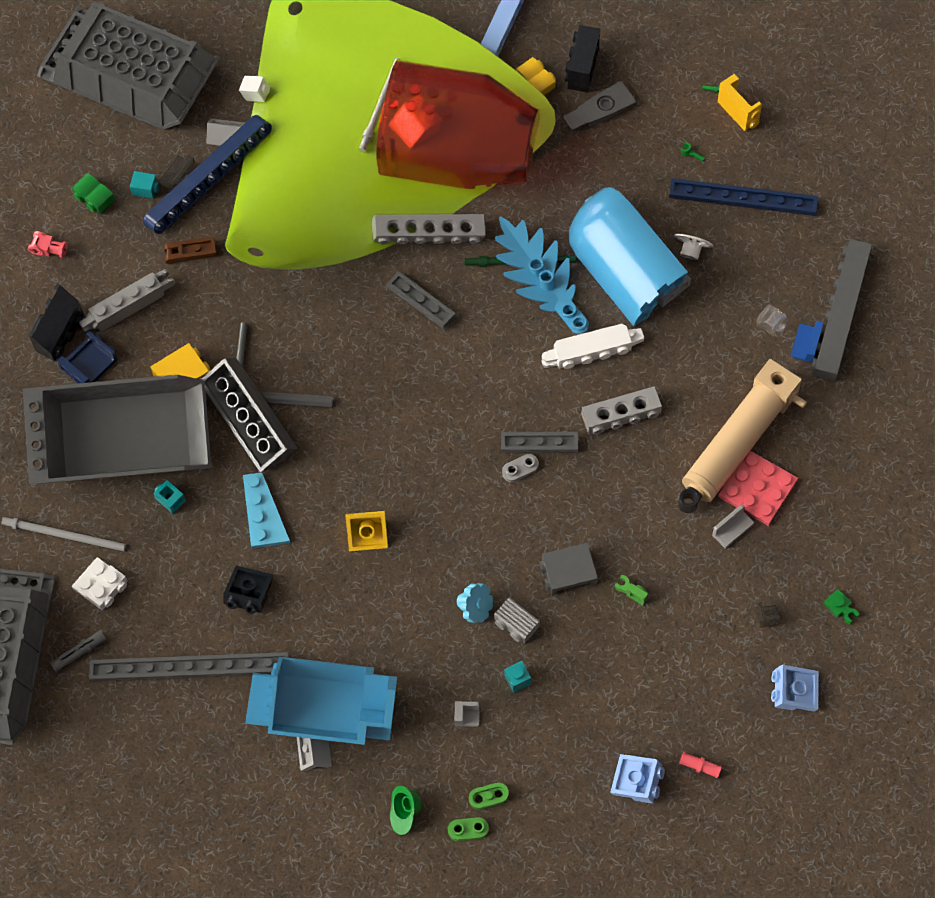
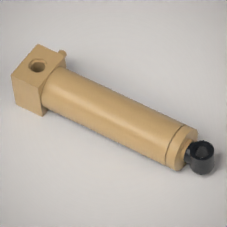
M772 359L767 361L755 377L751 391L682 479V483L686 488L679 495L678 506L682 512L693 513L697 509L700 500L705 502L713 500L779 412L783 414L792 402L802 408L805 407L807 402L797 396L801 378ZM691 499L693 503L689 504L686 503L684 500Z

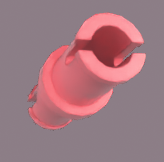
M683 752L679 764L695 769L697 773L703 772L715 778H718L722 767L705 761L703 757L698 758Z

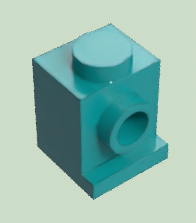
M168 480L163 484H159L153 493L155 499L168 509L171 514L186 501L183 493Z

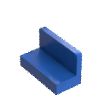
M816 321L814 327L799 324L791 353L792 358L813 363L823 322Z

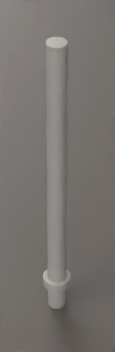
M3 517L1 522L2 525L11 526L12 529L16 530L17 528L119 551H125L126 548L124 543L20 521L19 518Z

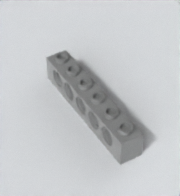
M484 214L374 215L372 219L373 242H379V244H388L390 242H397V244H406L408 242H415L416 244L426 242L441 244L444 241H451L453 244H458L462 241H469L472 244L479 243L485 237ZM393 227L396 233L390 232L388 228ZM407 227L413 228L414 233H410ZM425 227L431 228L432 233L427 232ZM443 227H448L450 233L445 232ZM461 227H466L468 232L462 231Z

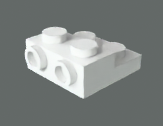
M97 557L72 585V588L103 610L113 603L114 597L118 592L121 593L126 588L127 579L114 567L107 565Z

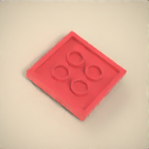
M749 451L730 476L718 497L736 508L743 504L745 506V513L769 526L798 478L754 452Z

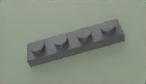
M399 271L386 284L387 288L442 329L455 317V313Z
M501 432V453L578 452V432Z

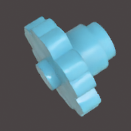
M471 583L465 588L464 593H461L457 598V605L464 611L463 618L468 622L482 623L489 617L488 611L493 607V597L489 595L490 588L485 584Z

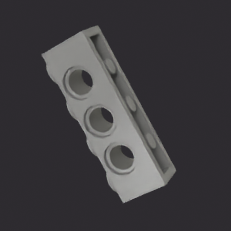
M654 386L582 407L581 415L588 435L592 433L597 435L609 428L618 429L623 424H636L644 418H656L661 414L662 405ZM637 405H642V406H644L645 408H643V409H638V408H636V406H637ZM624 410L626 414H619L618 411ZM605 415L608 419L603 420L599 417Z

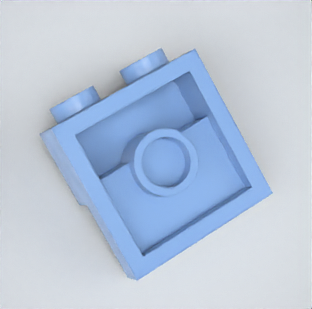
M781 665L776 668L772 673V682H775V690H773L771 695L772 701L775 702V707L787 710H795L797 708L817 711L819 671Z
M620 754L611 793L616 796L632 798L634 801L653 803L654 798L657 799L660 794L658 782L659 779L664 777L665 770L662 767L663 765L657 759Z

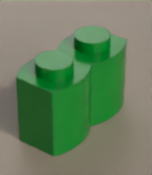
M88 173L72 187L75 199L80 203L82 201L86 203L87 208L93 213L96 211L98 214H101L115 201L114 194Z

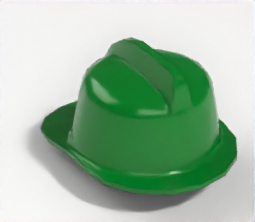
M397 786L392 792L390 821L393 830L399 835H405L410 831L414 816L419 814L422 803L417 790H409L405 786Z

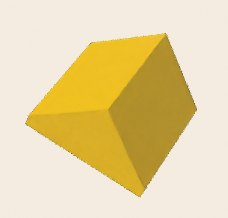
M385 511L346 514L349 551L388 548Z

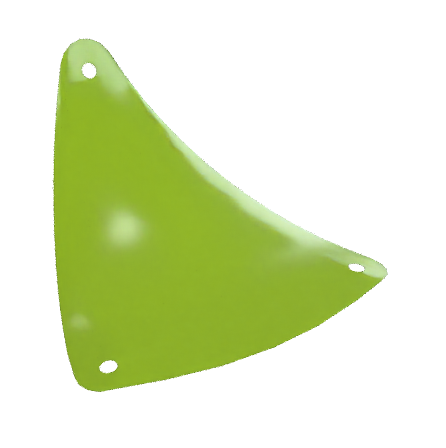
M272 0L268 11L258 76L264 77L269 84L270 92L265 102L254 101L251 117L259 115L272 125V130L263 141L244 157L236 201L225 243L226 250L240 261L253 266L268 269L299 270L340 264L390 247L397 242H390L388 244L373 242L372 219L374 215L455 213L471 200L503 180L525 162L549 138L556 122L555 111L540 91L480 43L434 17L390 0ZM295 1L300 2L303 7L302 11L298 15H291L288 11L289 5ZM399 58L402 62L375 127L374 137L369 142L366 152H361L359 147L363 140V132L369 125L394 60ZM418 94L440 119V131L411 150L389 125V122L405 102ZM523 111H528L533 115V123L529 126H523L518 121V116ZM393 227L388 228L390 232L396 233ZM407 227L410 233H414L413 228ZM248 249H259L263 252V256H254L248 252Z

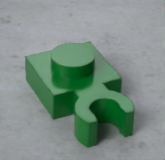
M839 589L823 603L836 617L842 614L844 621L849 625L852 623V620L848 615L853 614L856 618L860 615L856 609L849 608L852 602Z

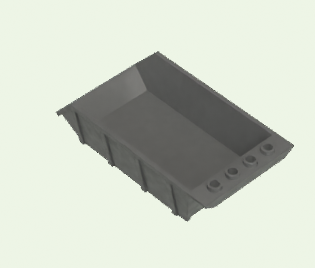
M93 1L88 10L79 7L74 11L40 65L37 77L164 130L182 123L220 57L218 55L212 56L198 46L197 42H190L168 33L165 29L161 30L137 20L132 15L127 16L108 8L103 3L99 4Z
M177 374L23 389L29 485L211 468L205 380ZM32 404L37 405V408L35 410H31L30 407ZM33 423H38L36 429H32ZM35 442H39L38 448H33ZM40 461L41 465L36 468L34 466L35 462Z
M0 569V743L13 745L26 729L55 576ZM17 579L18 583L13 585V580ZM33 582H37L35 587L31 586Z

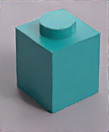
M134 171L130 190L133 196L153 199L155 193L159 191V182H157L155 174Z
M522 661L504 669V677L513 693L531 685V677Z

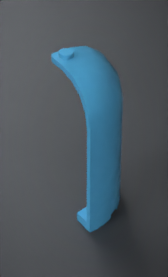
M611 187L601 189L585 201L572 221L569 229V244L575 255L633 326L649 317L652 310L658 304L656 300L662 294L666 296L685 281L688 273L687 270L619 191Z

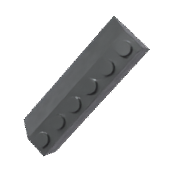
M224 358L201 379L205 380L206 393L260 473L284 461L298 449L237 358Z

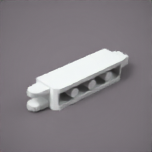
M618 324L557 340L554 344V349L542 354V365L546 368L558 366L559 369H570L576 364H589L595 359L600 358L604 360L614 354L623 355L628 353L633 345L643 342L644 335L641 328L628 330L627 326Z

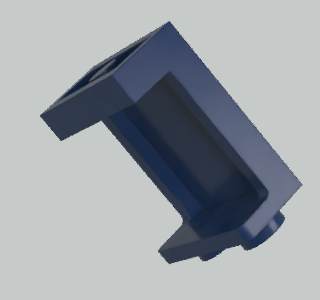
M88 331L86 333L87 339L66 359L61 356L57 360L59 368L78 384L96 382L118 360L115 348L110 344L106 345L103 343V339L97 333L93 334Z

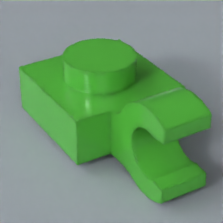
M621 575L620 580L624 581L625 584L619 585L616 583L615 589L626 593V596L644 605L648 598L646 590L640 585L630 584L628 577Z

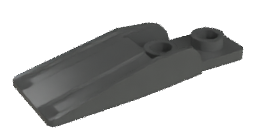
M619 81L583 103L576 110L565 115L564 121L571 131H575L586 124L592 127L619 114L635 104L636 100L623 82Z

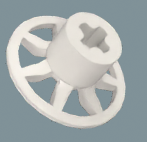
M686 234L674 235L675 239L684 242L680 253L682 257L698 260L701 247L713 248V244L707 240Z

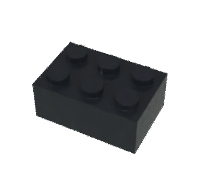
M579 25L578 32L575 31L573 35L574 44L570 47V60L566 63L565 82H568V89L589 93L600 48V28Z

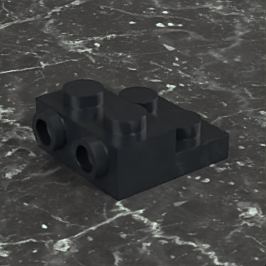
M236 565L223 593V604H226L230 609H236L237 607L245 609L249 614L261 613L267 600L268 590L273 581V574Z

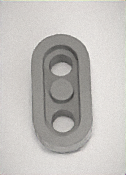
M526 454L505 464L502 469L503 478L508 482H516L535 473L539 466L537 457L532 454ZM531 461L532 464L527 465L526 462ZM514 469L515 472L510 473L509 470Z

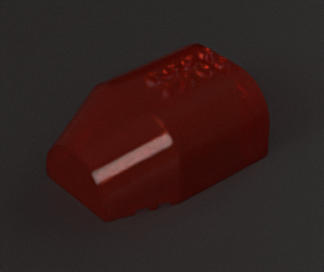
M396 60L391 71L378 128L376 159L379 175L464 189H475V186L480 185L491 187L492 184L496 183L506 185L527 182L540 120V110L489 74Z

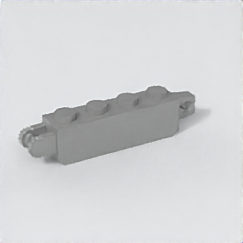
M165 269L156 274L152 272L89 308L86 318L81 320L79 324L84 332L93 328L104 331L162 298L164 291L175 284V280L169 278L160 283V281L169 276V271Z

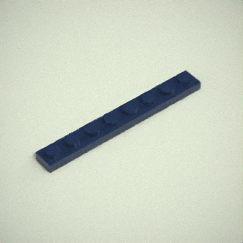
M674 178L671 179L669 198L813 216H816L818 196Z

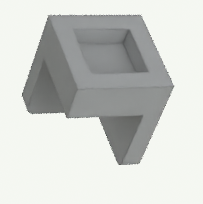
M455 701V726L478 727L479 702Z

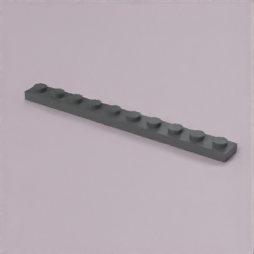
M288 652L90 660L89 679L90 681L239 676L253 675V673L271 674L273 665L278 662L279 657L289 658Z

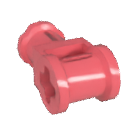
M38 231L34 232L32 244L28 246L29 252L40 256H50V253L59 255L61 258L65 257L68 247L67 242L54 241L52 236Z

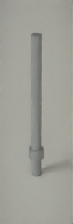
M399 58L394 60L369 125L363 132V140L359 147L361 152H366L369 142L374 137L375 127L402 62Z

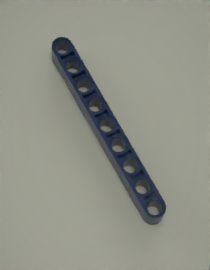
M259 115L252 116L144 216V225L156 234L163 233L270 134L272 125Z

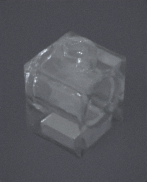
M768 304L759 314L756 325L775 337L778 332L781 334L785 330L787 315L771 304Z

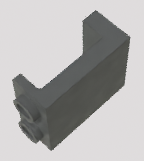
M587 543L543 553L542 561H539L541 572H545L547 579H544L546 590H550L552 596L556 595V591L587 583L590 586L597 585L598 577Z

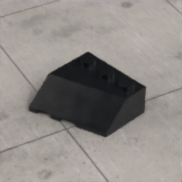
M56 283L54 287L57 291L53 298H48L46 302L45 313L39 315L29 333V338L35 351L53 361L62 355L67 342L72 341L75 331L78 327H81L79 322L85 318L79 301L59 283Z

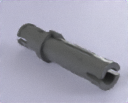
M101 630L86 640L83 638L81 643L53 661H50L55 672L57 673L87 652L91 653L93 648L107 641Z

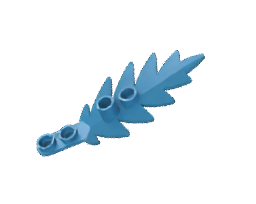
M499 217L504 235L496 236L495 240L513 252L498 254L496 257L508 265L521 268L504 272V277L530 285L531 287L516 289V293L528 299L545 303L539 306L541 310L556 311L575 334L585 333L589 328V322L572 302L576 287L573 284L567 290L570 277L569 258H566L555 272L558 259V242L555 240L543 255L544 236L542 228H539L528 243V233L524 220H521L515 228L508 220Z

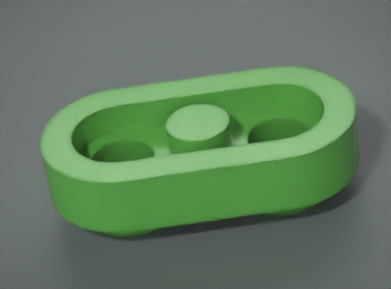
M494 783L473 789L469 794V804L476 810L503 804L509 797L508 788L503 783ZM498 791L502 793V796L499 798L495 796V793ZM477 797H481L483 801L481 803H477L475 799Z
M480 817L457 819L448 826L449 837L454 841L482 839L489 831L487 821ZM479 824L482 826V829L476 830L474 827ZM455 827H461V832H455Z

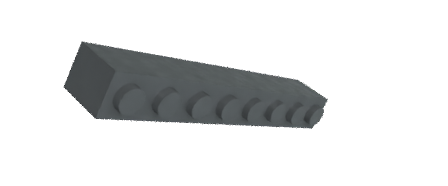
M850 239L849 244L844 245L842 256H845V259L840 261L837 271L841 272L840 277L835 278L833 288H837L836 293H831L829 304H832L831 310L827 309L824 319L828 321L827 326H822L820 334L823 337V341H818L816 353H819L818 359H813L811 369H814L813 376L836 381L872 244Z

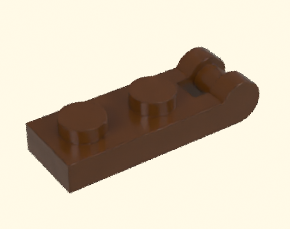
M214 237L164 244L166 264L217 256Z

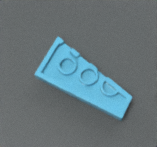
M262 472L243 475L251 547L259 548L290 543Z

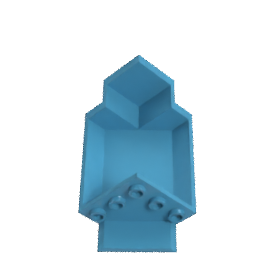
M279 657L278 662L273 665L271 675L253 673L245 724L268 726V734L365 745L366 738L390 740L397 677L374 674V667Z

